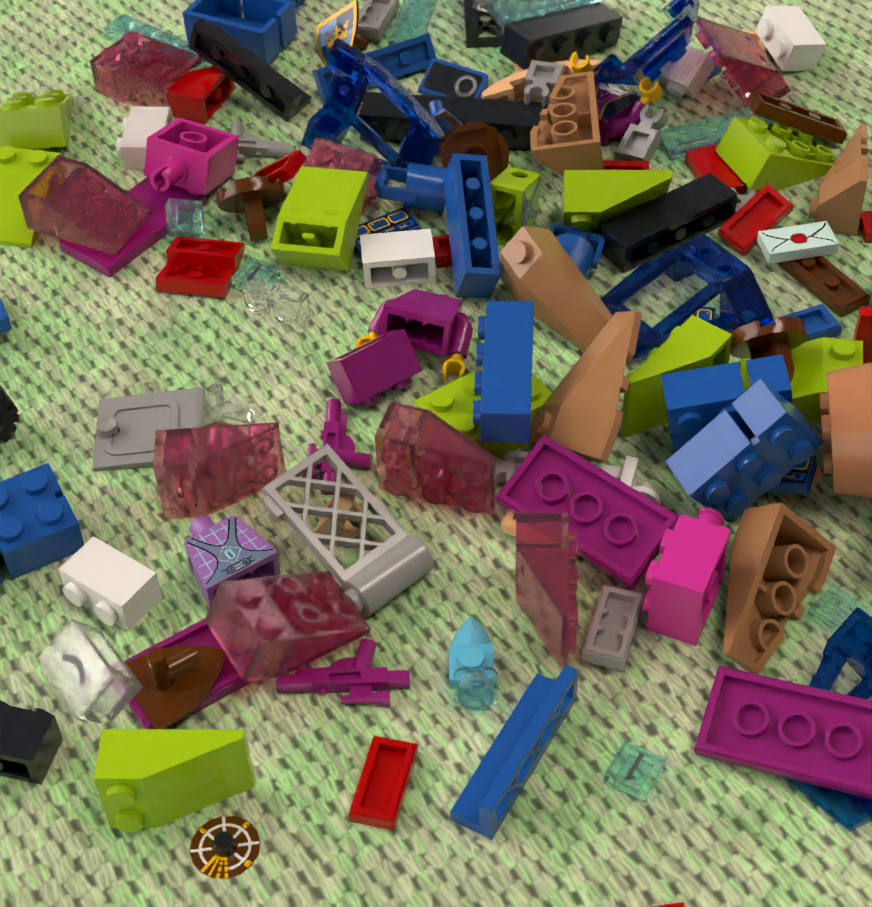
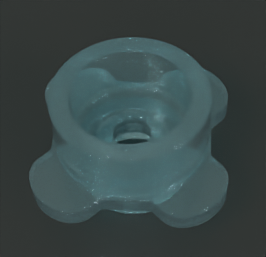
M460 667L454 672V681L458 683V690L454 693V701L458 705L468 710L480 711L497 702L498 694L494 691V683L498 681V673L495 669L485 667L483 670H470L467 667ZM473 685H479L480 687L474 688V687H472V686H473Z

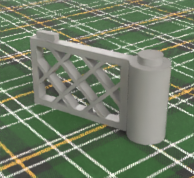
M328 444L263 487L262 494L265 497L261 499L262 505L276 521L283 517L343 586V602L355 615L361 613L363 616L369 617L434 568L433 557L425 544L417 537L408 535ZM325 460L336 472L335 482L311 479L312 468ZM306 473V478L300 477L301 475ZM287 485L304 487L303 504L286 502L278 491ZM310 488L334 492L332 508L309 505ZM339 494L356 495L362 501V511L354 512L338 509ZM296 513L302 514V519ZM307 515L331 518L330 535L313 533L306 525ZM337 519L361 522L359 539L335 536ZM366 523L383 525L391 534V537L383 543L365 540ZM323 544L329 545L328 550ZM334 546L358 549L357 562L345 570L333 557ZM364 550H370V552L364 556Z

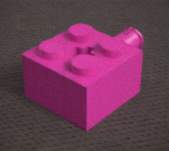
M179 117L147 137L144 176L149 177L152 187L155 190L160 188V192L166 191L170 186L175 185L187 189V192L193 195H206L235 173L239 136Z
M702 508L698 512L697 519L680 514L674 529L667 528L665 530L659 553L662 556L659 561H651L645 578V585L651 586L646 593L642 611L648 613L647 630L697 646L723 583L731 529L722 527L724 517L717 510Z

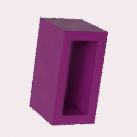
M405 329L389 331L326 363L344 404L359 403L360 407L377 402L381 399L380 392L390 387L392 391H396L413 383L411 376L423 371Z

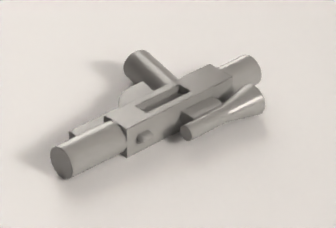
M235 121L231 124V134L239 136L236 161L244 162L245 156L264 158L284 157L296 150V145H286L280 141L260 140L255 135L244 134L242 122Z

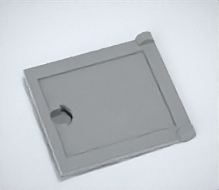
M201 387L99 399L93 471L123 470L189 462L190 465H193L190 457V442L195 432L204 425L205 390ZM119 429V434L113 438L112 434Z

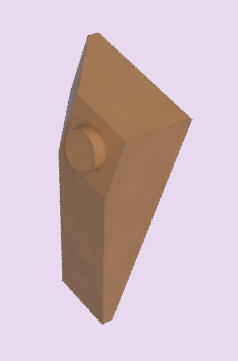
M594 71L561 75L550 94V103L547 109H542L538 126H533L530 132L532 157L561 176H564V170H604Z
M867 124L859 125L820 183L818 197H811L808 218H815V223L827 221L834 234L857 236L868 180Z
M522 226L501 250L500 279L516 301H534V316L585 352L613 316L551 230Z
M638 311L616 312L544 402L541 410L534 416L531 424L532 434L530 436V443L536 445L544 434L589 462L607 463L622 422L623 412L617 409L620 392L628 391L630 379L624 376L625 364L635 354L642 313Z
M782 502L744 509L731 548L722 653L747 672L754 674L761 672L784 640L782 629L789 619L798 620L805 611L801 603L808 593H818L824 585L836 550V546Z

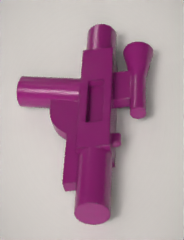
M328 400L326 403L324 431H321L320 435L323 437V446L328 444L348 467L370 470L373 455L355 452L353 440L346 435L347 413H341L342 404L339 400ZM314 443L308 444L307 457L319 450L316 449ZM325 460L312 468L311 479L318 480L316 468H321L322 480L335 482L336 472ZM321 490L323 495H334L332 491Z
M364 638L360 640L356 657L339 659L329 667L295 668V674L277 675L276 689L277 693L313 691V694L350 692V695H341V704L368 703L390 707V688H410V670L388 671L387 667L371 668L377 644L371 639Z

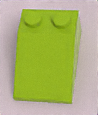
M0 146V245L33 248L68 185L61 153Z
M564 170L561 224L586 231L599 229V224L667 193L673 178V170Z
M822 337L806 341L804 344L791 350L794 364V376L790 383L792 403L809 423L821 424L819 393L827 392V371L863 364V341ZM741 359L740 373L745 391L751 387L746 367V360L751 359Z
M102 729L93 780L110 828H117L120 831L129 833L138 832L142 828H158L255 787V775L245 729Z

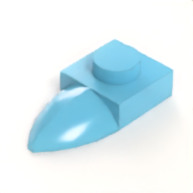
M472 616L460 626L453 638L452 644H449L450 689L494 688L493 643H491L483 626Z

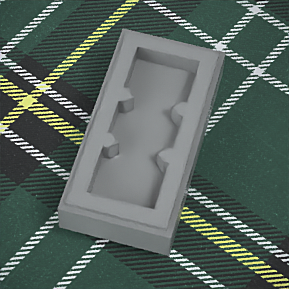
M367 0L359 12L357 34L368 39L380 41L400 8L399 0Z
M602 585L582 650L581 661L625 671L645 599L644 593Z

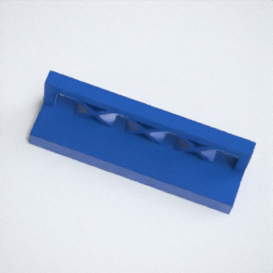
M565 665L556 681L538 673L535 675L451 809V821L491 840L494 838L577 700L578 669Z

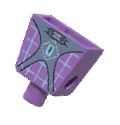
M203 515L197 517L190 524L189 531L192 536L184 542L187 559L211 613L281 577L276 549L238 516H230L215 524L209 516Z

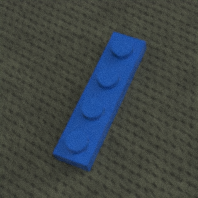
M426 33L313 70L312 73L321 101L324 102L427 68L431 61L437 57L430 34Z

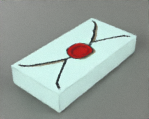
M827 221L758 231L757 242L768 264L838 253L839 242Z

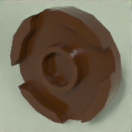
M467 122L455 127L446 136L441 148V164L445 168L448 167L452 153L487 156L490 182L501 174L509 164V149L504 137L494 127L482 122Z
M268 176L247 177L230 182V190L225 191L222 187L218 188L216 199L220 210L229 213H245L250 241L268 239L263 209L278 205L285 200L286 190L282 179L277 178L275 183H269Z
M783 316L774 317L775 325L760 327V322L755 321L738 327L731 332L730 354L733 357L757 359L783 354L791 383L794 376L791 350L804 344L808 339L803 319Z

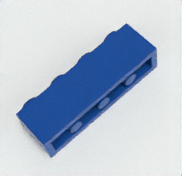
M452 153L443 178L455 297L491 298L500 279L501 269L487 156Z
M487 301L486 316L478 317V340H484V344L477 343L476 367H483V372L475 371L474 392L475 396H481V400H473V425H481V442L530 443L534 301Z

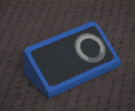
M434 58L421 81L418 93L431 96L482 99L481 93L489 87V77L486 73Z

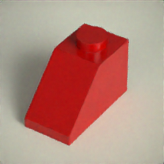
M214 66L183 73L167 90V101L171 107L172 117H180L189 121L206 124L235 90L234 81Z

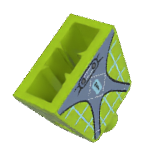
M507 167L490 182L497 244L506 246L522 226L532 227L539 212L541 175L539 173ZM515 215L513 221L510 223L508 219L511 216Z

